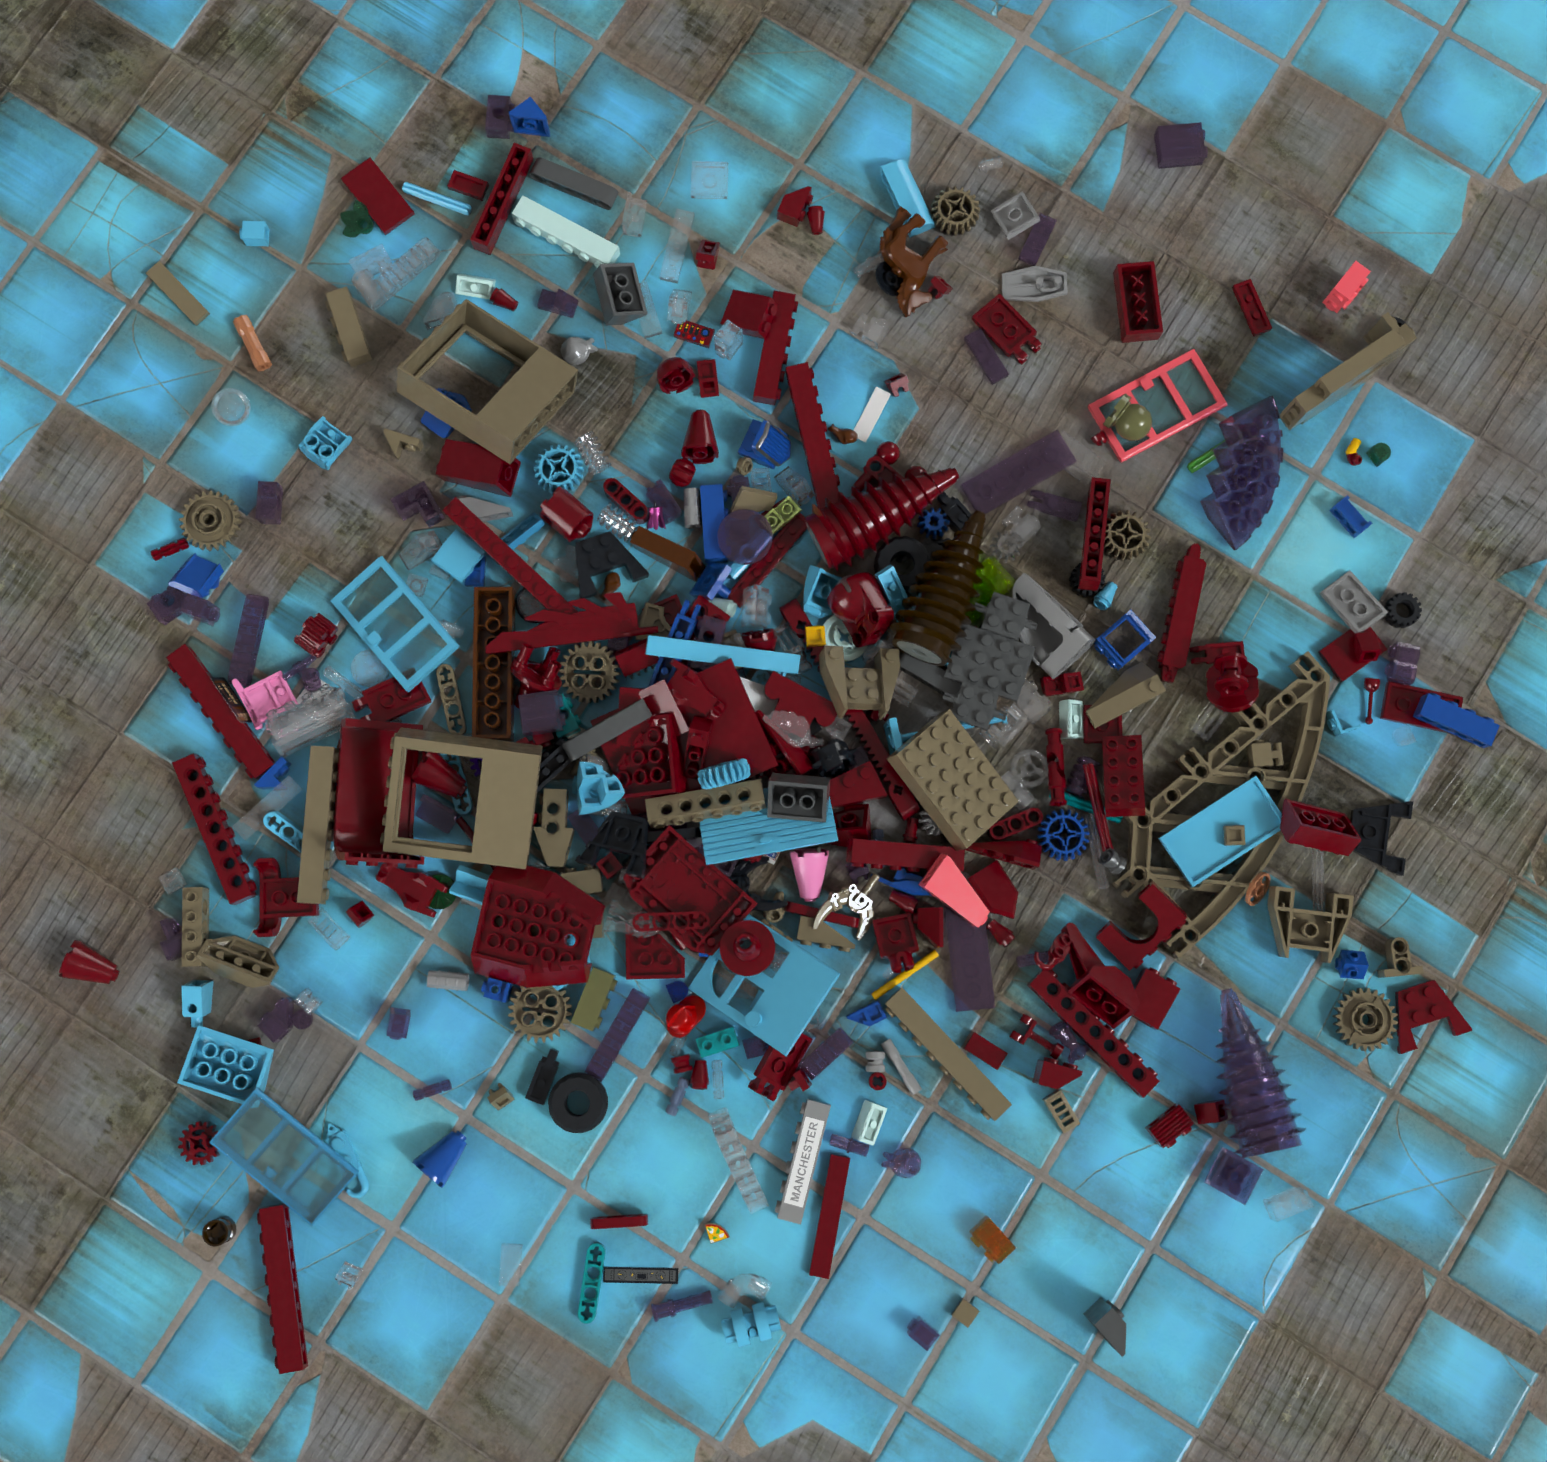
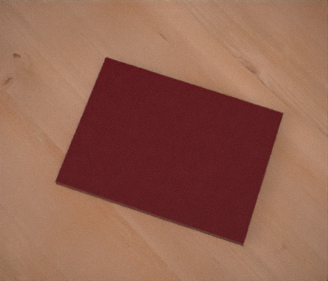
M732 658L698 672L706 689L718 698L720 702L725 704L724 711L719 718L713 720L704 768L744 758L747 759L751 769V775L748 777L750 778L778 766L779 764ZM677 705L688 728L694 716L709 719L706 715L692 707ZM619 708L590 720L592 726L617 713ZM689 731L676 737L682 764H684ZM617 736L601 745L613 774L619 768L616 765L622 756L629 754L633 746L617 745ZM685 777L686 792L702 789L698 780ZM673 794L625 798V801L632 816L645 818L648 821L645 799ZM667 810L663 814H668L671 810Z

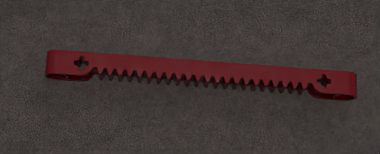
M795 598L779 607V610L793 635L798 638H804L802 646H806L805 627L813 625ZM798 624H800L801 626L805 625L803 631L801 628L797 629ZM824 646L806 647V653L811 652L809 658L815 659L813 662L814 666L819 665V654ZM848 709L844 717H850L848 724L854 723L852 731L858 730L855 736L862 737L859 743H865L863 750H870L867 756H873L871 763H877L875 770L881 769L879 777L885 776L882 782L890 784L887 794L902 820L904 821L920 812V808L909 788L886 759L889 757V754L863 710ZM895 787H896L897 789H899V788L902 789V791L900 792V795H899L898 793H896V794L893 793V791L895 790Z

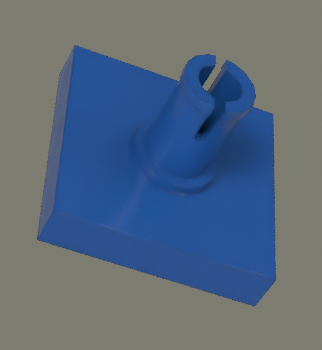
M709 562L689 594L694 598L701 595L707 600H713L715 595L718 594L722 599H726L730 595L731 589L727 588L723 583L732 568L727 564Z

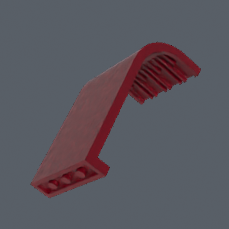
M351 718L341 719L334 816V847L338 860L346 861V865H358V861L366 862V866H378V862L386 863V867H398V863L406 864L405 868H418V864L424 865L425 857L384 852L383 845L380 844L381 834L384 833L385 826H382L383 815L386 814L387 807H384V801L389 791V788L386 787V782L391 772V769L388 768V763L393 753V749H390L391 738L394 737V734L401 727L423 730V725ZM407 749L398 837L413 839L416 783L411 781V777L418 766V750Z

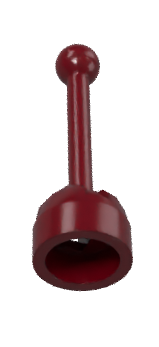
M1364 678V688L1369 692L1368 713L1365 719V723L1368 725L1373 722L1371 718L1373 692L1379 689L1380 679Z

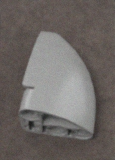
M1023 573L1015 581L1013 598L1029 603L1027 620L1038 623L1036 631L1024 627L1019 636L1020 640L1024 644L1036 647L1032 660L1052 679H1055L1077 661L1096 640L1083 628L1082 623L1028 574Z

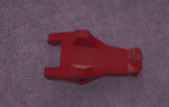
M673 658L670 664L678 670L667 685L676 704L692 707L711 720L718 719L724 711L725 704L720 702L718 698L706 689L698 672Z
M386 863L381 865L376 875L377 881L384 883L397 892L403 901L404 907L433 918L437 912L428 907L437 890L447 893L449 889L446 884L428 873L407 872L398 867H386Z

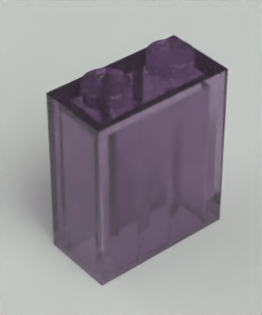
M1201 122L1158 126L1154 133L1158 169L1202 165L1205 158H1207L1208 149L1207 146H1204L1205 130L1202 129Z

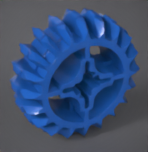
M1060 809L1058 815L1054 810L1051 812L1052 817L1047 814L1045 816L1047 821H1041V825L1044 828L1038 827L1037 829L1039 832H1043V834L1037 835V839L1043 838L1039 845L1043 846L1045 844L1044 853L1048 850L1051 851L1048 856L1050 858L1056 854L1055 859L1059 861L1062 855L1063 861H1067L1069 855L1070 859L1073 860L1075 859V854L1078 856L1082 854L1079 848L1081 850H1086L1087 848L1082 843H1089V839L1084 838V836L1090 835V832H1084L1083 830L1088 825H1081L1084 818L1082 817L1077 820V812L1071 816V810L1068 809L1064 815V810ZM1059 820L1057 832L1048 833L1051 824ZM1065 820L1072 823L1077 831L1070 830ZM1065 831L1064 833H1067L1069 836L1063 840L1062 837L1060 838V836L1055 835ZM1078 837L1076 845L1071 850H1068L1067 846L1069 845L1070 838ZM1049 839L1057 840L1061 850L1055 848Z

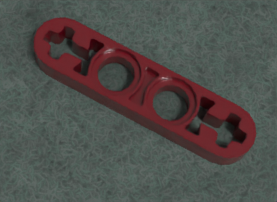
M786 901L788 905L784 908L786 912L815 918L819 910L818 908ZM830 912L824 921L858 929L860 919Z
M703 911L639 913L632 920V925L637 931L704 929L710 923L709 915ZM689 914H693L692 919L699 918V915L702 914L703 918H706V922H703V926H699L698 922H692L693 927H689ZM678 915L686 917L687 922L682 927L677 926L675 923ZM640 916L643 917V920H650L649 916H653V928H649L650 924H644L643 928H639L635 921L639 920ZM658 916L666 918L667 923L664 927L656 925L655 920Z

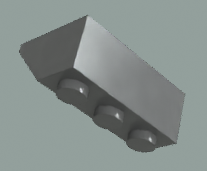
M600 264L593 273L606 326L623 325L646 316L647 310L635 264Z
M772 773L768 783L767 817L826 823L830 797V778Z
M1100 1298L1083 1314L1105 1340L1123 1357L1126 1349V1323L1122 1319L1124 1314L1109 1300L1105 1302Z

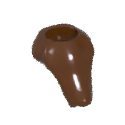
M834 424L828 427V430L844 445L854 443L858 438V434L852 429H839Z
M610 572L606 575L604 590L599 595L602 601L606 600L604 594L614 593L621 586L618 573Z

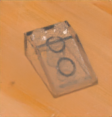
M752 585L743 589L741 627L764 629L767 628V625H770L771 614L768 613V606H771L772 595L769 594V589L759 585Z

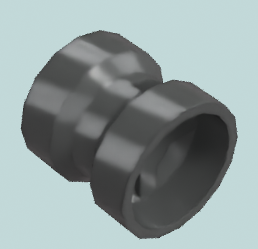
M1112 848L1105 850L1099 858V863L1104 867H1108V870L1114 875L1120 874L1127 865L1126 859L1118 856L1117 852Z

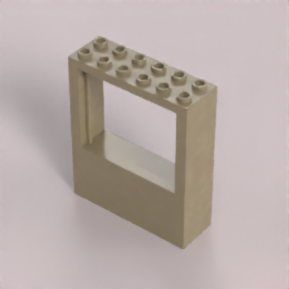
M465 299L455 307L451 315H447L444 318L443 323L439 327L436 326L428 338L422 340L416 350L411 351L405 361L399 363L396 383L399 394L511 464L574 394L578 369ZM464 333L520 367L477 415L420 380L431 366Z
M401 727L394 734V737L391 738L390 749H393V753L388 763V768L391 769V772L386 782V787L389 788L388 795L385 796L384 807H387L386 814L383 815L382 826H385L380 838L383 851L526 869L530 852L543 746ZM407 749L482 759L472 846L398 837Z

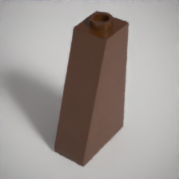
M639 526L631 536L630 543L636 550L697 582L706 567L696 552Z

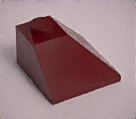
M943 907L917 908L916 912H913V924H916V929L935 948L944 947Z

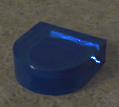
M675 981L666 985L673 1004L687 997L688 987L684 982Z

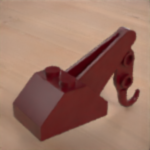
M1066 924L1061 929V933L1055 937L1048 950L1047 964L1041 962L1039 952H1035V963L1039 968L1046 971L1053 969L1055 965L1061 963L1069 953L1077 980L1071 984L1067 992L1111 1028L1115 1029L1137 1011L1140 1003L1131 978L1116 966H1105L1075 924Z

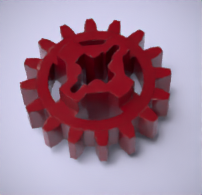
M201 1121L196 1122L195 1125H188L189 1130L185 1129L182 1131L185 1136L178 1139L183 1142L182 1145L178 1146V1148H183L184 1150L180 1155H187L185 1161L193 1160V1165H197L199 1161L201 1165H205L207 1161L209 1163L213 1162V1156L218 1157L220 1155L217 1152L218 1149L209 1143L219 1132L215 1131L216 1125L214 1124L209 1127V1121L204 1122L203 1125ZM197 1130H205L201 1135L195 1133ZM201 1139L203 1140L202 1143H201V1144L203 1145L202 1147L199 1146V1145H200L199 1140H201ZM201 1152L207 1153L204 1157L197 1156Z

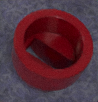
M1103 430L1090 438L1097 446H1102L1101 440L1103 443L1107 442V436Z

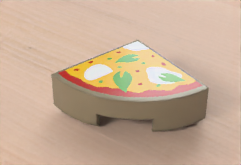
M713 1222L705 1223L711 1244L730 1237L727 1230L721 1225Z

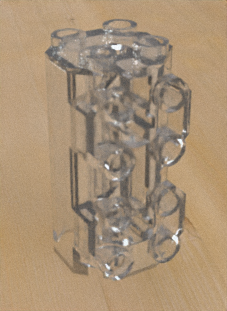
M324 684L313 692L305 693L301 698L303 701L300 704L289 701L284 706L272 709L266 714L265 727L267 733H271V741L281 756L287 757L340 731L341 719H356L353 713L354 708L350 701L346 702L344 698L346 695L341 687L336 688L331 687L330 684Z

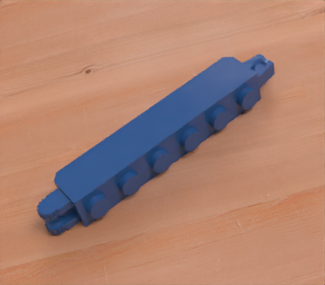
M685 600L680 613L675 617L668 638L690 640L698 622L696 619L701 605L697 604L694 607L692 616L688 617L685 614L690 606V601ZM660 656L648 687L655 684L657 680L665 679L668 684L678 670L670 664L673 658Z

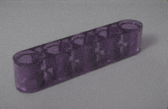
M247 594L228 673L229 684H232V680L236 678L244 687L251 685L269 606V598L266 596Z
M635 988L631 990L588 1064L585 1073L592 1075L600 1082L604 1080L651 997Z

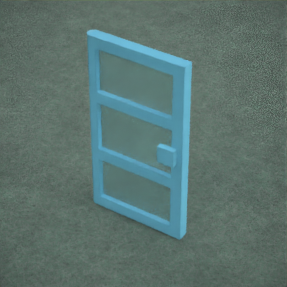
M383 556L378 557L330 600L407 692H410L459 648L457 642Z

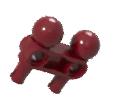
M886 441L881 443L876 450V454L868 459L866 465L862 468L864 473L853 486L862 492L865 481L870 483L871 480H875L878 483V478L881 477L887 483H891L893 474H896L902 480L907 479L908 473L916 477L923 475V472L927 473V471L921 466H912L907 469L904 477L901 476L890 466L900 456L899 447L893 442ZM878 463L881 468L875 472L870 469L871 465Z

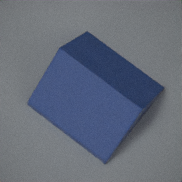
M531 97L509 111L514 133L550 137L547 117Z

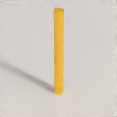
M934 949L914 963L912 970L907 972L904 970L871 993L872 997L875 1000L937 958L939 956L937 951Z

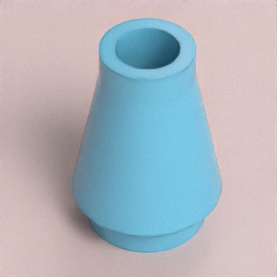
M1110 581L1107 582L1094 596L1093 604L1100 610L1110 608L1115 591L1118 588L1117 585Z

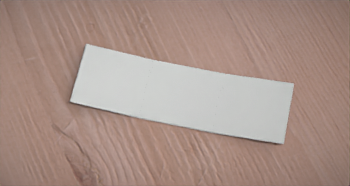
M878 387L875 388L854 428V431L858 434L857 439L866 443L891 395L890 393Z

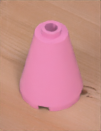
M815 848L791 850L790 857L800 898H804L805 902H815L816 898L820 897L829 850L821 849V852H817Z

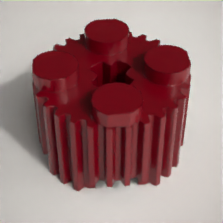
M318 613L315 617L309 616L302 625L301 634L296 635L294 642L312 656L319 658L325 652V647L328 643L332 645L338 638L335 634L338 628L334 623Z

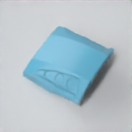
M322 416L310 428L299 444V449L315 464L329 470L333 462L353 439L350 435L347 436Z

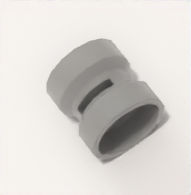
M866 1051L867 1064L865 1065V1072H885V1065L883 1064L885 1052Z

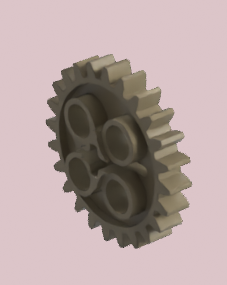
M590 641L588 645L586 642H581V647L575 644V650L568 649L570 656H563L566 662H560L564 666V669L559 670V672L564 673V676L560 677L561 680H565L562 687H569L566 693L570 694L573 692V699L579 696V702H583L585 699L586 703H591L592 700L594 703H598L599 698L606 700L605 694L611 696L610 689H617L613 684L620 682L616 679V676L621 675L620 672H616V669L620 666L615 665L614 662L617 660L611 657L614 652H606L608 646L601 648V643H596L594 646L593 641ZM581 657L584 659L583 667L578 665V660ZM599 658L603 661L601 668H598L596 665ZM574 670L605 671L606 674H577L574 673ZM580 676L584 681L581 687L577 683V679ZM598 677L602 680L601 687H597L595 683Z
M520 986L522 992L515 991L514 993L517 998H510L514 1005L508 1006V1009L513 1010L512 1013L508 1014V1017L514 1018L510 1024H517L514 1031L521 1030V1038L526 1034L527 1041L529 1042L533 1037L535 1043L538 1042L539 1038H542L543 1043H545L546 1037L553 1041V1034L560 1037L559 1030L566 1031L563 1024H570L566 1017L572 1016V1013L567 1011L572 1008V1005L566 1004L570 997H563L566 990L559 992L553 986L530 988ZM528 996H536L537 1002L534 1005L527 1004L526 999ZM548 998H555L557 1004L554 1007H548L546 1005ZM539 1006H542L544 1011H557L558 1014L543 1012L541 1016H538L536 1011H523V1008L538 1010ZM527 1015H532L535 1018L534 1022L530 1025L523 1022L524 1017ZM552 1017L554 1024L551 1027L544 1026L543 1021L545 1018Z

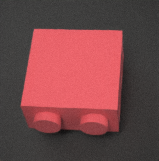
M1355 261L1322 303L1329 310L1336 313L1341 308L1345 310L1369 279L1366 277L1371 271Z

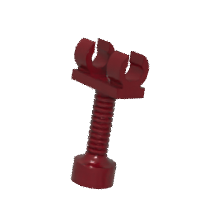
M1023 1014L1020 1021L1029 1026L1023 1036L1016 1031H1012L1009 1037L1021 1045H1024L1027 1038H1030L1049 1050V1056L1057 1060L1064 1046L1058 1042L1052 1044L1042 1036L1040 1037V1035L1033 1031L1037 1021Z

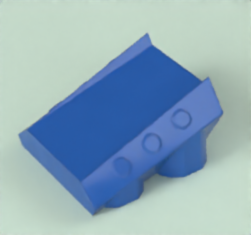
M195 553L188 558L168 584L171 587L202 599L209 595L210 589H215L219 586L220 576L224 571L220 563L217 565L198 557Z

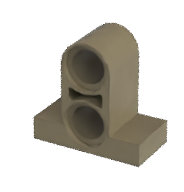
M1390 938L1385 942L1384 948L1388 969L1377 970L1378 978L1424 974L1423 966H1412L1409 945L1404 938ZM1395 942L1399 943L1398 951L1394 949ZM1398 961L1402 963L1400 971L1396 967Z

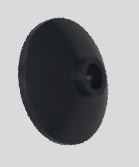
M883 261L876 268V281L886 294L897 296V290L900 288L903 278L896 276L891 271L892 268Z

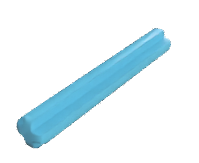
M404 182L402 186L404 193L467 216L471 213V205L409 182Z

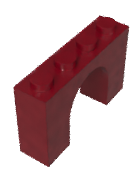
M1153 880L1138 893V897L1154 912L1158 919L1157 928L1150 937L1143 940L1131 939L1111 921L1106 923L1096 933V938L1129 971L1133 967L1137 969L1144 962L1142 959L1147 954L1151 956L1158 949L1157 945L1161 941L1166 942L1172 936L1171 932L1175 928L1180 929L1186 923V913Z

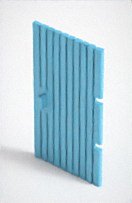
M763 788L766 808L760 811H746L740 815L729 814L718 819H704L699 824L706 865L838 841L830 797L826 823L768 818V788ZM742 797L740 800L745 801L749 797ZM724 800L721 804H727L729 800ZM709 803L703 804L702 807H703V808H706V807H708L710 804H709Z

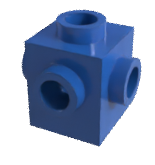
M1341 950L1339 957L1335 960V968L1338 969L1340 978L1364 979L1369 966L1365 952Z

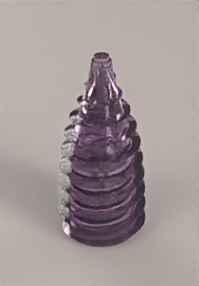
M1232 988L1222 990V995H1220L1222 1028L1218 1030V1032L1222 1033V1042L1215 1047L1223 1050V1057L1215 1063L1223 1065L1224 1072L1217 1076L1216 1079L1226 1081V1088L1218 1094L1228 1096L1229 1102L1221 1109L1231 1111L1232 1117L1224 1124L1233 1125L1235 1128V1133L1228 1137V1139L1238 1141L1239 1149L1234 1153L1241 1154L1242 1158L1302 1145L1300 1134L1307 1128L1297 1127L1295 1120L1302 1114L1292 1112L1290 1105L1297 1099L1289 1098L1285 1093V1090L1292 1084L1282 1083L1279 1078L1286 1070L1277 1069L1273 1064V1061L1279 1055H1270L1266 1047L1271 1042L1262 1041L1258 1035L1262 1028H1255L1249 1019L1251 1016L1246 1014L1236 992H1233Z

